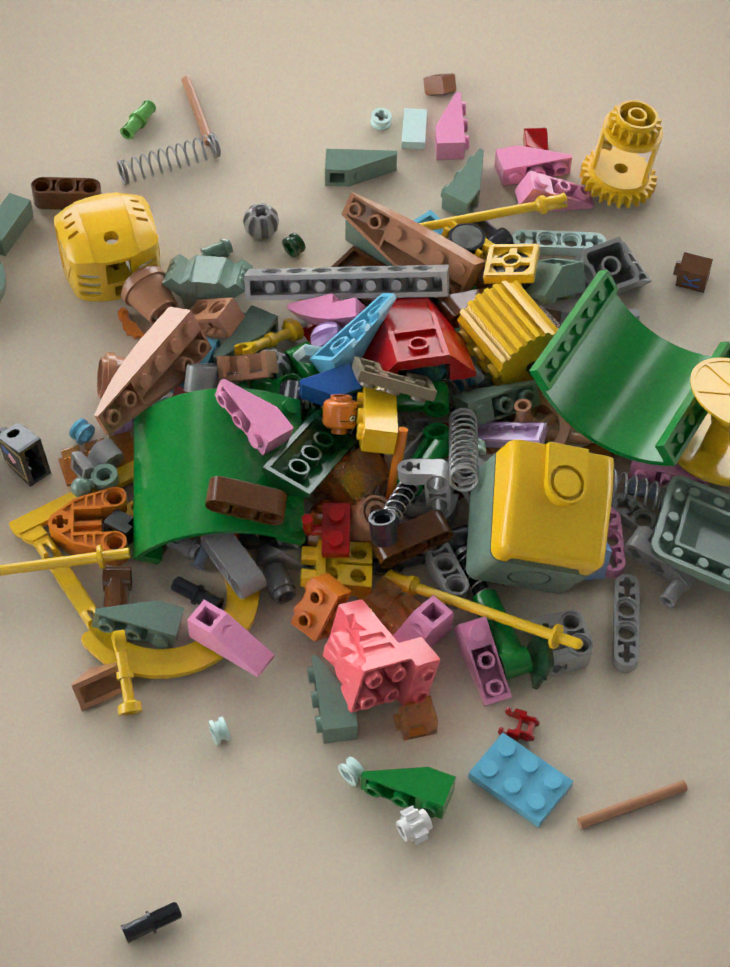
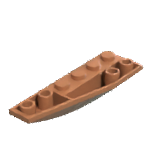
M354 192L350 193L341 215L393 266L449 265L450 290L448 295L469 291L476 283L486 262L427 227ZM435 297V298H437L438 300H441V299L444 298V297Z
M168 307L125 358L108 385L94 414L106 435L110 436L142 411L171 392L176 386L182 384L185 381L187 364L200 363L212 349L191 310Z

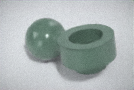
M111 464L96 466L91 473V478L78 477L73 480L71 484L73 495L80 497L90 494L93 488L100 491L116 487L119 483L117 469Z

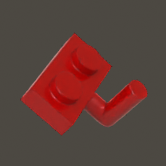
M323 503L322 525H314L310 514L302 516L304 533L308 536H322V558H350V503Z

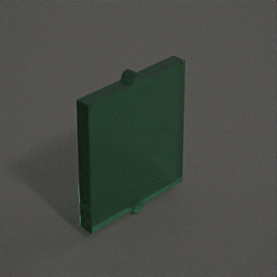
M543 623V624H542V626H545V627H548V628H549V624H548V623ZM534 635L527 645V650L533 665V671L530 673L532 689L538 690L541 684L547 680V676L555 666L553 651L549 647L548 639Z

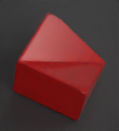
M524 128L523 146L548 150L547 128Z

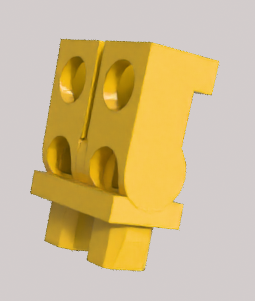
M318 539L317 546H302L301 564L315 565V569H301L300 587H305L312 577L328 573L353 591L351 596H357L358 600L362 599L369 602L372 590V547L370 543L350 542V558H322L321 539Z

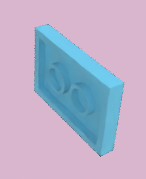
M504 733L499 736L468 773V779L538 828L573 786V780Z

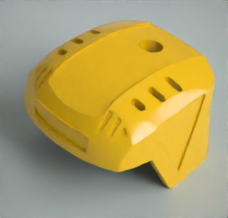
M119 192L95 195L73 202V204L64 208L54 217L63 272L74 294L81 300L104 302L121 299L123 285L134 272L147 266L161 267L159 237L150 205L143 196ZM108 240H117L114 244L107 243ZM152 259V261H150V262H149L148 264H146L145 266H143V267H141V268H138L139 266L145 264L146 262H148L149 260ZM125 261H129L130 270ZM81 275L100 276V277H98V278H87V277H82ZM82 283L101 284V285H100V286H87V285H83ZM83 291H87V292H102V293H101V294H88V293H84Z

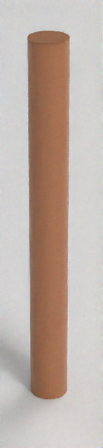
M184 76L181 81L202 137L203 135L208 136L211 132L189 76ZM204 137L205 145L210 146L208 139Z
M684 780L581 816L577 818L578 826L580 829H584L686 792L688 790L687 784Z

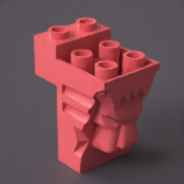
M362 599L338 606L330 636L322 655L335 667L337 678L343 684L341 685V690L350 713L390 703L394 700H398L403 707L426 701L440 662V658L422 637L398 643Z

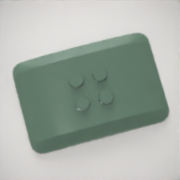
M674 476L671 478L666 489L650 544L651 552L656 558L676 569L729 593L730 495L687 477Z

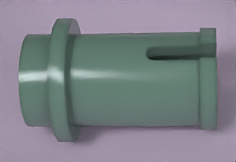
M221 238L220 242L201 248L200 251L202 256L229 257L230 253H233V247L229 239L224 240Z

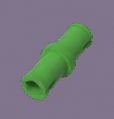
M144 100L137 111H133L130 114L129 120L120 129V133L125 139H132L139 129L146 126L147 119L156 111L155 104L150 100Z

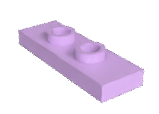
M488 422L477 426L478 438L485 441L487 448H502L511 440H526L544 444L549 430L547 423Z

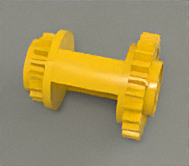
M628 100L621 102L619 106L615 105L614 109L606 115L596 149L591 151L590 156L586 155L579 178H582L581 185H586L585 191H592L591 197H600L599 202L606 200L608 206L616 203L617 208H620L621 204L630 208L631 203L638 207L640 202L645 204L647 199H651L657 185V176H654L656 170L652 168L663 138L662 119L658 118L659 113L651 105L638 100ZM651 152L648 163L645 161V157H641L638 154Z

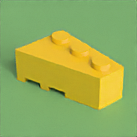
M375 386L374 389L363 387V392H358L356 400L358 404L356 439L360 442L361 451L394 455L398 435L396 395L389 394L385 391V388Z

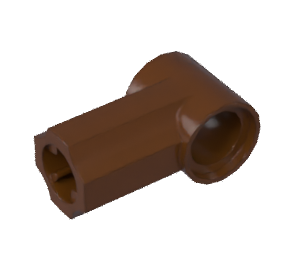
M105 567L103 569V607L129 603V591H132L131 567Z

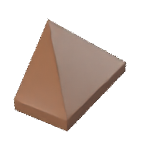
M117 662L90 667L71 684L81 711L122 693L121 683L117 680L116 672H119Z

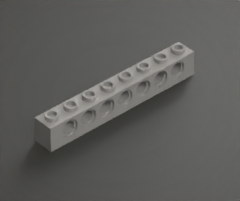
M449 265L248 269L244 275L246 301L302 300L328 294H334L338 299L355 297L378 298L382 293H394L397 298L448 297L450 290Z

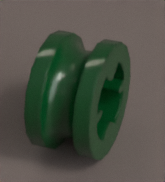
M293 232L289 235V238L286 237L282 240L284 250L293 258L297 257L299 252L302 253L306 249L303 239L297 233Z

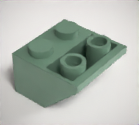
M560 258L538 261L535 281L525 291L534 301L541 300L542 304L555 303L556 298L560 297L562 299L577 297L576 293L585 292L586 290L583 261Z

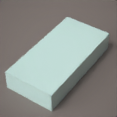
M404 108L402 148L425 149L427 109Z

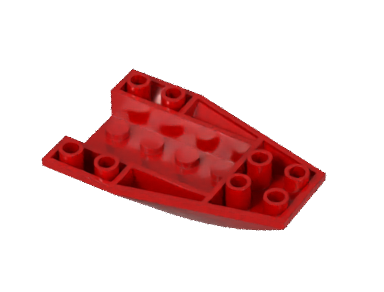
M429 297L396 298L363 355V359L378 362L383 371L398 374V370H412L419 367L445 364L450 380L476 377V371L465 341ZM370 298V304H371L376 298Z

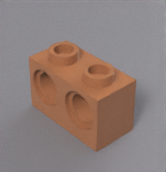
M233 298L200 299L190 309L205 336L211 338L230 337L245 318L238 303Z

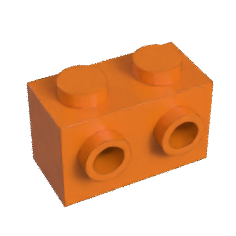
M328 573L312 577L305 586L306 592L302 600L296 604L293 611L295 614L290 622L315 642L330 636L338 606L347 603L353 592Z

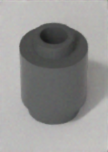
M277 562L267 564L263 568L262 573L266 579L267 585L265 587L271 599L275 600L278 604L289 602L296 595V586L285 564Z

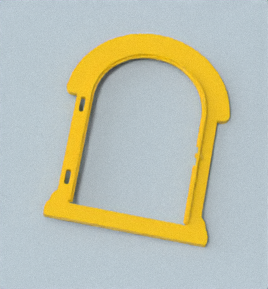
M134 460L117 468L119 483L116 487L122 488L134 482ZM93 488L91 493L97 492L99 490ZM71 491L9 522L10 530L25 543L34 545L42 559L50 558L44 548L45 546L52 553V558L63 557L43 527L48 525V519L53 513L77 497ZM71 567L49 569L89 629V631L81 636L82 645L103 664L117 662L111 639L113 632L105 633L98 628L92 627L93 621L88 613H91L94 617L97 606ZM224 578L227 587V600L224 611L249 632L257 615L260 590L245 599H240ZM126 641L129 668L133 670L134 676L141 678L168 679L187 676L211 667L224 659V657L197 641L171 649L144 648Z

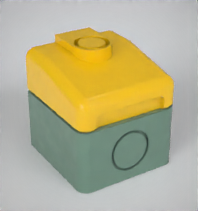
M511 440L479 467V483L476 488L470 491L466 572L472 579L561 594L603 566L613 494L614 459L612 457L589 453V449L554 442L542 444L526 440Z

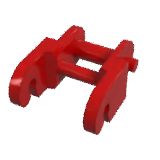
M507 707L505 710L506 715L519 719L517 728L514 730L508 728L507 732L504 731L503 727H499L498 734L504 733L517 742L519 739H523L526 742L534 741L535 736L532 732L534 727L540 725V721L536 717L528 716L527 711L516 708L512 712V708ZM523 723L528 725L527 731L520 730Z

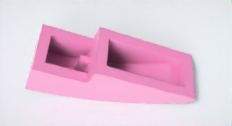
M334 294L287 304L289 311L308 323L319 325L320 323L331 321L336 322L342 328L366 308L356 297L340 301Z

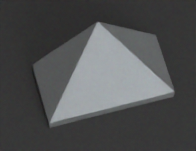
M272 542L258 548L257 566L265 567L271 562L285 564L287 569L292 570L310 569L311 565L301 564L302 546L298 549L278 545V542Z

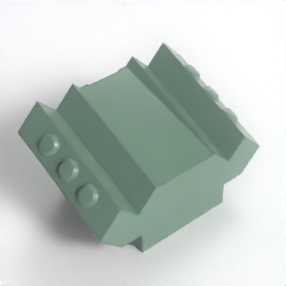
M179 254L171 259L162 285L179 295L184 309L190 310L194 303L200 299L235 298L244 293V275L248 269H253V266L244 259L233 263L227 257L196 255L188 260Z

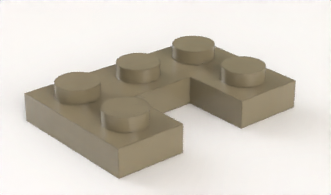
M354 356L351 367L360 385L374 389L375 386L385 388L387 393L399 396L400 393L410 395L411 399L422 403L426 400L434 402L437 391L429 376L404 370L403 376L383 371L378 362Z

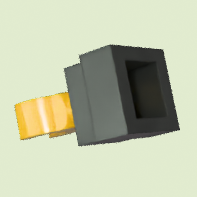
M133 501L128 503L126 513L115 509L103 522L104 532L118 531L126 536L128 546L133 542Z

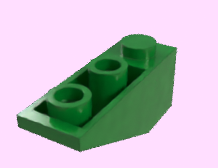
M431 767L363 771L361 775V790H364L365 793L372 797H383L391 800L399 807L406 808L413 805L414 809H418V811L424 809L430 818L437 817L443 819L455 790L456 776Z

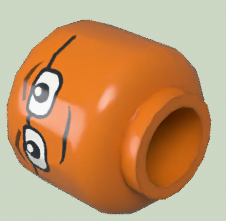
M333 394L330 395V399L323 403L322 422L325 427L331 429L332 434L344 435L347 434L349 429L356 427L358 404L352 400V396Z

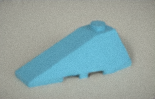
M382 293L309 359L317 370L321 373L347 363L351 367L354 356L362 358L395 302L396 295L394 293Z

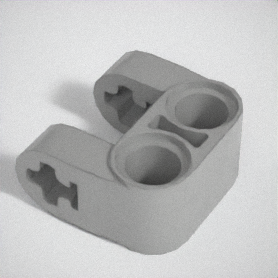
M407 459L401 461L397 466L399 481L406 485H425V491H422L420 495L411 501V505L407 507L404 515L418 517L432 510H441L443 515L448 514L451 509L452 500L448 462L443 459Z
M567 610L550 613L531 620L533 623L551 629L556 624H561L564 629L563 633L580 638L583 642L582 648L579 649L583 652H576L575 650L577 649L560 644L561 649L545 654L541 658V663L546 675L555 676L582 669L589 664L593 641L585 620L578 611ZM531 634L533 640H546L545 638Z

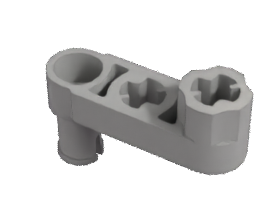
M638 526L624 546L625 553L639 564L670 582L659 599L665 606L674 608L682 594L690 589L697 578L656 558L650 549L654 531L647 526Z

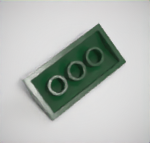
M312 413L263 466L262 472L278 490L285 492L287 495L309 498L355 446L358 439L348 432L344 435L332 434L331 429L323 425V418Z

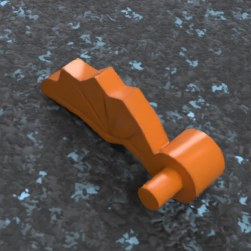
M123 307L118 310V319L122 322L126 335L132 336L134 339H141L145 333L139 329L136 322L130 320L128 310Z

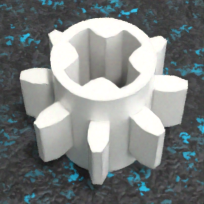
M413 805L400 811L401 820L396 822V826L402 839L405 842L409 840L411 842L414 841L416 845L428 840L429 830L433 829V825L427 812L424 809L418 811V809H414Z

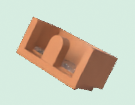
M265 350L254 354L217 356L219 382L223 379L229 382L272 378L274 373H278L276 351Z

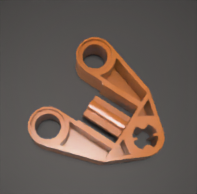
M110 487L74 498L57 510L48 519L50 536L55 545L70 555L96 552L97 545H102L104 551L113 550L114 548H128L126 536L118 531L103 532L102 523L115 509L126 513L128 505L126 492L120 487ZM128 559L107 561L106 565L121 566Z

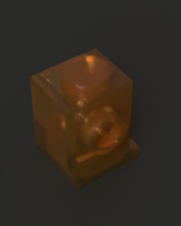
M431 695L425 696V702L407 703L403 707H399L397 714H393L396 731H401L404 741L437 734L438 718Z

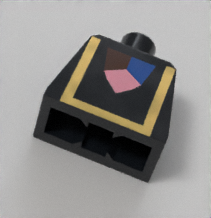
M16 423L10 428L3 427L0 429V448L4 460L28 486H33L51 473L41 439L20 423Z

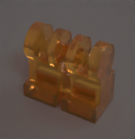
M384 575L377 582V586L366 598L362 599L392 636L408 617L422 605L407 592L402 595V589Z

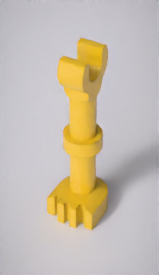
M287 318L283 320V325H281L283 330L276 333L269 332L264 335V338L254 342L234 345L235 356L254 354L266 347L273 348L279 342L286 339L294 342L300 340L304 336L302 325L295 319Z
M125 630L113 631L111 639L119 671L116 672L117 680L121 683L124 701L117 707L118 716L138 714L143 710L141 701L134 698L131 678H134L133 670L129 668Z

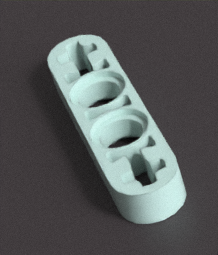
M522 229L512 234L513 244H533L534 240L535 244L540 246L539 255L577 256L581 250L592 247L593 243L600 244L606 242V238L602 234L595 232ZM549 240L553 244L545 246L540 241ZM573 241L577 245L570 247L565 245V242Z

